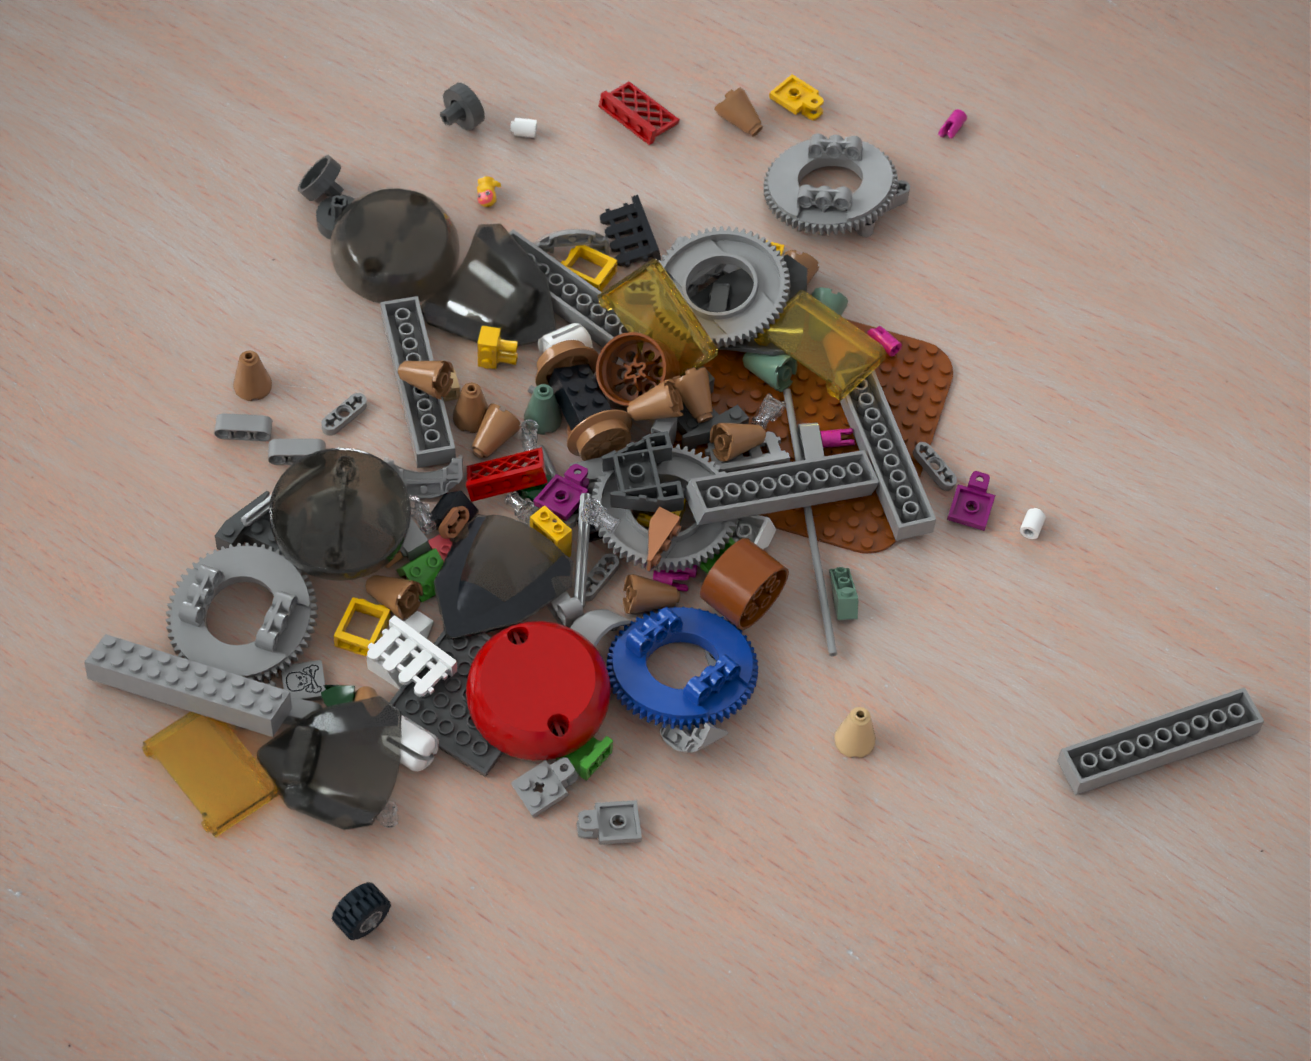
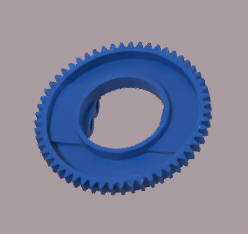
M665 607L658 609V613L650 611L649 616L644 613L643 619L636 617V622L631 621L629 626H624V631L619 630V636L615 635V641L611 642V647H609V653L607 654L606 668L609 674L610 688H613L612 692L616 694V699H621V705L627 704V710L633 709V715L640 713L639 719L647 717L648 723L655 720L656 726L662 722L663 728L670 724L671 729L678 725L679 729L682 730L684 725H686L688 730H691L692 725L699 728L700 724L704 725L708 722L714 726L716 725V719L722 723L723 717L729 719L730 713L736 715L737 709L742 710V704H747V699H751V693H754V687H756L758 678L757 654L754 653V647H751V641H747V636L742 635V630H738L730 621H726L724 617L717 616L716 613L712 614L709 611L694 609L693 607ZM670 643H691L707 650L715 658L716 664L715 666L710 665L706 667L700 676L692 677L683 689H676L660 683L650 674L646 662L656 649Z

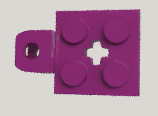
M573 464L564 473V477L556 474L533 500L534 505L539 508L545 505L557 517L567 521L580 506L581 494L589 493L587 488L590 481L589 478H586L588 469L579 464ZM578 470L581 471L580 474H578V473L575 474V473H574L575 471H578ZM563 495L565 496V499H562V500H559V499L557 498L558 496H559V497H562Z
M974 471L970 476L967 487L958 484L947 520L985 531L996 496L987 493L990 481L988 474ZM981 477L983 482L976 480V478ZM974 505L976 510L971 511L967 507Z

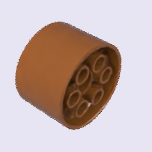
M636 332L623 333L612 338L601 350L596 363V378L602 392L613 402L629 407V402L649 391L652 385L657 386L658 380L662 383L667 379L680 376V366L674 352L666 344ZM638 343H644L642 354L639 351ZM654 352V359L649 361L650 353ZM636 353V356L634 357V362H631V355ZM618 358L625 361L623 366L616 364ZM637 368L640 369V370L638 371V372H639V375H636V373H637V370H636V369H637ZM663 368V375L659 377L658 371ZM626 370L627 372L624 374V379H622L621 375L623 371ZM623 383L626 384L619 392H617V386ZM636 386L637 392L632 395L631 389Z
M743 538L729 547L713 565L702 584L700 598L740 630H745L755 624L777 600L787 582L789 570L749 538Z

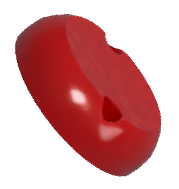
M531 621L516 624L491 637L477 652L472 661L466 684L468 710L475 727L483 738L501 752L516 758L532 761H544L563 757L584 746L594 737L605 720L611 695L608 670L596 647L576 630L565 625L547 621Z

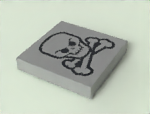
M322 660L292 664V667L284 666L286 672L281 671L284 690L290 691L292 698L307 701L322 700L321 692L326 690L323 686L325 685Z

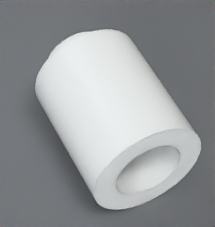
M515 118V121H511L510 132H514V136L536 137L537 120Z
M1034 508L1027 511L1020 528L1022 536L1028 539L1038 538L1046 519L1045 514L1040 509Z

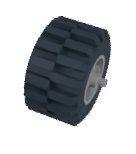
M363 883L352 889L340 900L333 911L332 920L350 940H358L371 933L382 923L389 912L391 902L373 883Z

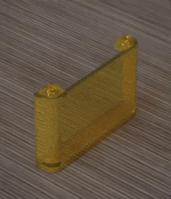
M655 258L597 296L601 307L607 310L613 309L628 332L641 333L666 344L678 359L681 377L686 375L685 371L691 368L698 369L718 355L715 344L661 263ZM638 343L641 352L643 351L644 343ZM654 352L650 353L649 361L654 359ZM663 368L658 371L659 377L663 375Z
M800 290L786 302L787 306L783 307L784 312L779 313L780 318L775 319V324L769 323V330L763 328L764 333L757 332V338L754 337V340L759 345L767 346L770 342L821 377L827 382L828 394L840 401L886 358V351L879 342L804 290Z
M190 711L143 741L142 751L146 757L157 758L202 815L203 821L201 825L207 833L211 832L214 837H217L279 796L278 789L273 780L223 721Z

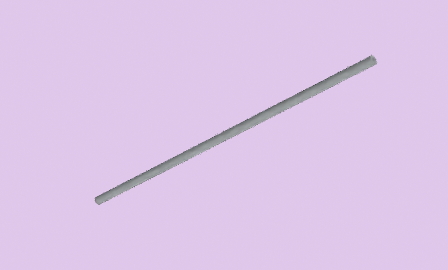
M784 389L783 393L795 461H801L803 457L791 390ZM806 506L803 508L829 656L833 657L837 655L812 508L811 506Z

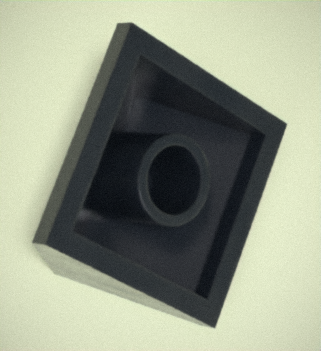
M462 491L445 493L425 519L424 524L439 531V526L453 507L464 506L469 511V519L460 533L454 538L459 540L467 529V525L475 518L479 510Z

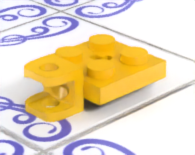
M793 74L769 93L770 99L795 115L801 111V114L808 119L816 120L823 114V109L820 106L824 104V99L819 96V91Z

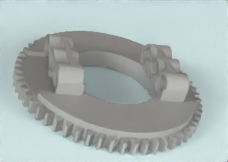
M814 134L810 140L803 141L793 147L791 146L783 154H779L778 158H775V162H772L771 167H768V172H766V177H764V196L766 204L769 205V210H772V214H776V218H780L781 222L786 221L787 226L792 224L793 229L798 227V231L805 229V233L812 230V234L819 231L820 235L824 232L830 235L831 231L835 235H837L838 231L845 234V230L852 232V228L859 230V225L865 228L866 223L872 224V220L877 221L878 216L882 217L883 212H887V208H891V203H894V198H896V193L898 192V175L895 165H892V160H889V156H885L884 151L881 152L880 148H876L868 142H862L858 136H849L843 139L840 135H832L828 139L822 134ZM826 166L848 168L857 173L862 179L861 186L853 194L847 187L832 189L829 186H820L819 188H814L807 184L799 187V184L809 172Z
M723 226L720 227L719 231L715 227H713L712 232L707 228L705 233L699 230L697 236L691 233L690 239L685 236V242L678 240V246L671 245L672 250L667 249V255H662V261L658 260V266H655V272L652 273L653 279H651L650 285L654 312L659 317L660 323H663L665 328L668 327L670 333L674 331L675 337L680 336V339L682 341L686 339L687 343L694 342L695 346L701 344L702 347L706 345L710 348L713 346L720 348V346H735L737 341L743 344V339L749 342L750 336L757 338V332L763 334V328L769 330V323L775 324V319L780 318L779 313L784 312L783 307L787 306L786 301L789 300L788 294H790L791 288L790 275L787 263L784 262V257L781 256L779 250L776 251L775 245L771 246L770 241L766 242L765 237L760 239L758 233L753 236L752 231L746 234L744 228L741 232L738 231V227L731 231L730 226H728L726 231H724ZM727 264L742 268L751 276L754 282L753 290L748 299L737 308L726 312L705 311L693 304L688 297V294L695 289L696 285L706 283L711 275H717L722 272Z
M679 444L675 448L672 447V460L656 463L660 484L680 481L684 499H686L684 490L690 479L726 472H720L721 466L715 467V461L708 462V456L702 458V452L695 455V449L688 452L687 446L680 450ZM602 470L601 476H598L597 482H595L591 498V515L593 517V524H596L595 529L599 530V537L603 536V543L608 542L609 549L614 547V554L620 552L619 558L622 559L626 556V562L629 563L633 560L634 566L641 563V568L644 569L647 565L648 530L634 519L630 509L612 508L610 506V492L619 491L615 470L604 472ZM737 519L697 525L695 521L691 527L679 532L677 537L673 536L669 549L666 552L663 551L659 564L653 566L650 571L654 567H657L658 572L661 570L666 572L674 570V572H677V569L685 571L687 567L693 569L694 565L699 567L702 561L707 563L708 558L713 559L714 553L718 555L720 549L725 548V543H729V539L732 538L733 531H735Z
M238 543L237 547H233L230 544L229 548L226 549L222 546L220 551L214 549L213 554L206 553L204 559L200 557L197 564L193 562L194 568L186 569L188 575H181L183 582H176L179 588L172 589L175 595L169 597L172 603L167 604L170 610L166 611L167 616L170 617L166 619L169 625L166 627L169 632L168 637L172 640L170 643L172 647H175L173 650L178 654V657L255 681L258 679L262 683L263 677L270 681L271 674H274L276 677L279 676L278 670L286 672L285 665L292 667L291 660L298 661L296 654L303 655L304 652L301 647L308 648L306 641L312 640L309 634L315 633V630L311 626L317 625L314 618H318L315 612L318 610V607L314 604L317 602V599L314 596V589H311L313 585L309 581L308 575H305L304 569H300L298 562L295 563L292 557L288 559L286 553L281 555L279 549L274 552L271 546L266 549L264 544L258 547L257 543H254L253 546H250L249 543L241 546ZM241 582L256 583L265 587L273 594L274 598L272 606L266 613L264 624H262L257 633L256 641L245 645H229L211 635L207 627V611L212 600L221 590Z

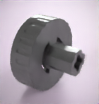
M458 82L444 91L443 102L446 109L440 112V117L445 125L451 126L457 123L465 130H472L484 121L485 113L477 95L467 85Z
M330 155L322 157L304 175L299 183L298 191L309 201L316 200L323 193L328 197L341 195L344 189L335 182L341 170V165Z
M331 196L322 201L316 210L318 230L324 237L330 240L347 241L353 239L364 228L363 206L351 196Z

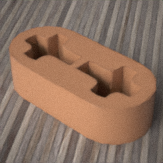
M458 506L453 507L439 526V534L442 538H455L469 519L467 508Z

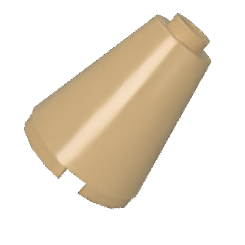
M856 707L852 709L835 732V745L840 753L850 758L852 756L863 758L874 749L876 737L870 713L863 707Z

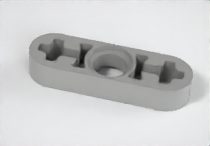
M361 393L351 395L324 417L321 422L323 433L330 436L335 435L367 408L365 395ZM342 411L350 413L347 417L339 416V413Z
M919 442L913 450L914 458L941 489L945 491L951 490L957 482L956 475L928 443ZM930 463H936L939 466V470L933 469Z
M605 554L587 574L586 590L589 589L590 584L592 586L590 592H586L585 601L593 600L618 570L619 559L615 554ZM613 562V565L610 564V565L607 567V571H606V570H605V568H606V563ZM601 574L604 576V579L597 581L593 576Z

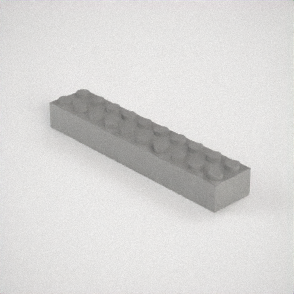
M514 229L498 241V244L502 245L513 238L546 277L552 311L570 324H581L588 331L591 339L600 346L604 347L612 338L628 332L641 333L653 338V329ZM490 248L488 250V265L524 290V286L513 271ZM638 343L640 353L643 351L644 343ZM636 353L631 355V362L634 360Z
M418 296L380 302L382 321L417 468L449 463L452 458H456L443 397L436 399L401 380L398 375V367L404 361H434Z
M873 365L836 372L834 381L835 391L850 428H853V435L860 451L865 450L879 480L875 490L895 540L898 541L933 533L936 523L935 515Z
M865 450L694 478L690 479L684 494L697 525L872 495L879 484V480Z
M107 634L104 635L84 661L87 679L270 737L275 735L292 710L291 693L288 690Z
M1242 688L1063 748L1057 761L1074 794L1078 795L1257 734L1264 720L1246 688Z

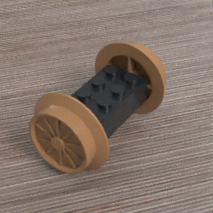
M567 340L551 346L539 357L536 365L538 370L535 376L536 386L546 384L553 389L557 402L572 430L567 439V448L573 455L581 456L582 460L586 461L600 458L614 450L617 452L625 448L631 441L632 418L623 410H612L594 376L599 356L597 351L586 347L581 341Z

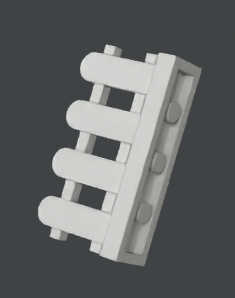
M395 615L389 620V630L385 628L382 631L383 636L375 644L371 642L368 645V659L372 662H376L380 658L385 660L383 670L386 673H393L397 669L401 672L399 674V682L402 685H408L413 681L416 684L414 692L419 697H423L427 693L431 695L434 692V685L441 678L445 680L448 674L453 676L457 672V661ZM394 644L399 646L390 656L386 654ZM411 655L414 659L405 668L401 664ZM425 667L429 668L430 671L422 679L417 677Z

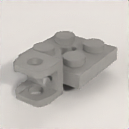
M565 757L552 765H549L545 760L511 782L532 817L535 818L569 794L565 788L576 782L579 775L569 759ZM537 785H545L542 793L534 791Z
M637 800L595 803V810H584L578 813L577 832L580 838L592 839L598 837L599 845L641 842L642 840ZM615 819H619V821L623 822L624 824H621V826H616L613 823L615 822Z

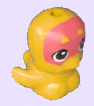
M490 176L479 178L477 181L478 202L481 206L490 207L495 204L497 199L495 187L500 188L501 184Z

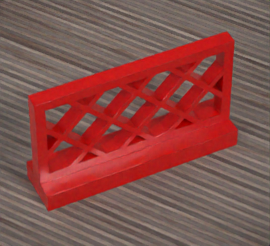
M630 81L611 92L605 90L600 95L598 107L648 145L654 143L657 136L679 124V118ZM630 89L634 93H626L624 91ZM624 98H632L634 102L625 101ZM637 99H642L646 101V103L637 102ZM637 107L647 108V111L637 110ZM650 109H656L659 112H650ZM650 117L659 118V121L650 120ZM662 118L669 119L671 122L662 121Z
M542 447L466 466V488L471 502L548 483Z

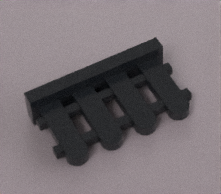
M638 195L631 197L632 204L624 203L623 207L611 211L609 208L605 209V213H602L599 217L602 224L611 225L605 229V235L607 238L615 237L616 240L610 243V249L612 252H621L615 259L618 266L626 265V268L630 267V263L640 260H644V262L649 261V257L653 258L654 263L661 260L659 248ZM628 218L627 221L615 224L616 221ZM630 232H633V233H634V234H632V235H629V236L620 238L621 235H624V234H627V233H630ZM635 246H638V247H639V248H637V249H634V250H631V251H628V252L625 251V249H628V248H631V247H635Z

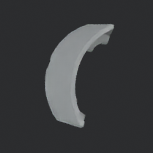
M585 229L560 230L549 233L533 242L544 252L550 251V254L554 253V247L590 245V248L594 250L596 248L599 252L609 255V239L600 233Z
M459 455L458 458H452L448 466L431 472L406 470L397 466L394 460L384 458V482L398 491L399 494L410 498L429 499L441 496L449 492L463 479V455Z
M599 609L579 616L570 628L585 636L596 647L600 639L608 631H617L620 626L629 625L631 621L608 609Z
M661 722L662 726L659 730L663 740L668 745L673 747L674 750L685 753L701 750L728 735L726 730L716 728L708 723L703 725L704 729L695 728L692 725L691 730H688L687 726L684 725L683 729L680 730L678 725L671 729L670 724L663 728Z

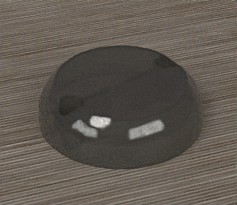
M389 187L376 189L354 199L342 210L336 219L330 240L332 264L340 279L356 294L376 303L418 296L419 302L433 297L450 282L459 261V236L455 224L448 213L430 197L406 188Z
M331 448L304 456L281 475L271 495L269 520L271 531L279 550L294 566L309 575L321 579L346 581L375 573L386 566L399 553L409 532L411 504L404 482L388 463L379 457L361 450Z

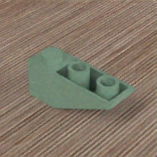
M844 567L829 569L837 620L858 619V595L850 569Z

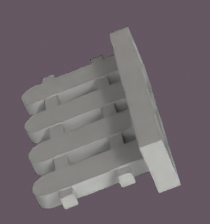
M766 432L764 442L748 451L749 457H744L741 454L729 461H720L713 453L712 449H715L714 443L709 442L708 449H705V455H710L711 461H715V467L721 466L720 472L725 471L726 473L790 462L789 453L780 449V436L776 437L773 432ZM766 446L768 453L762 454L760 447Z

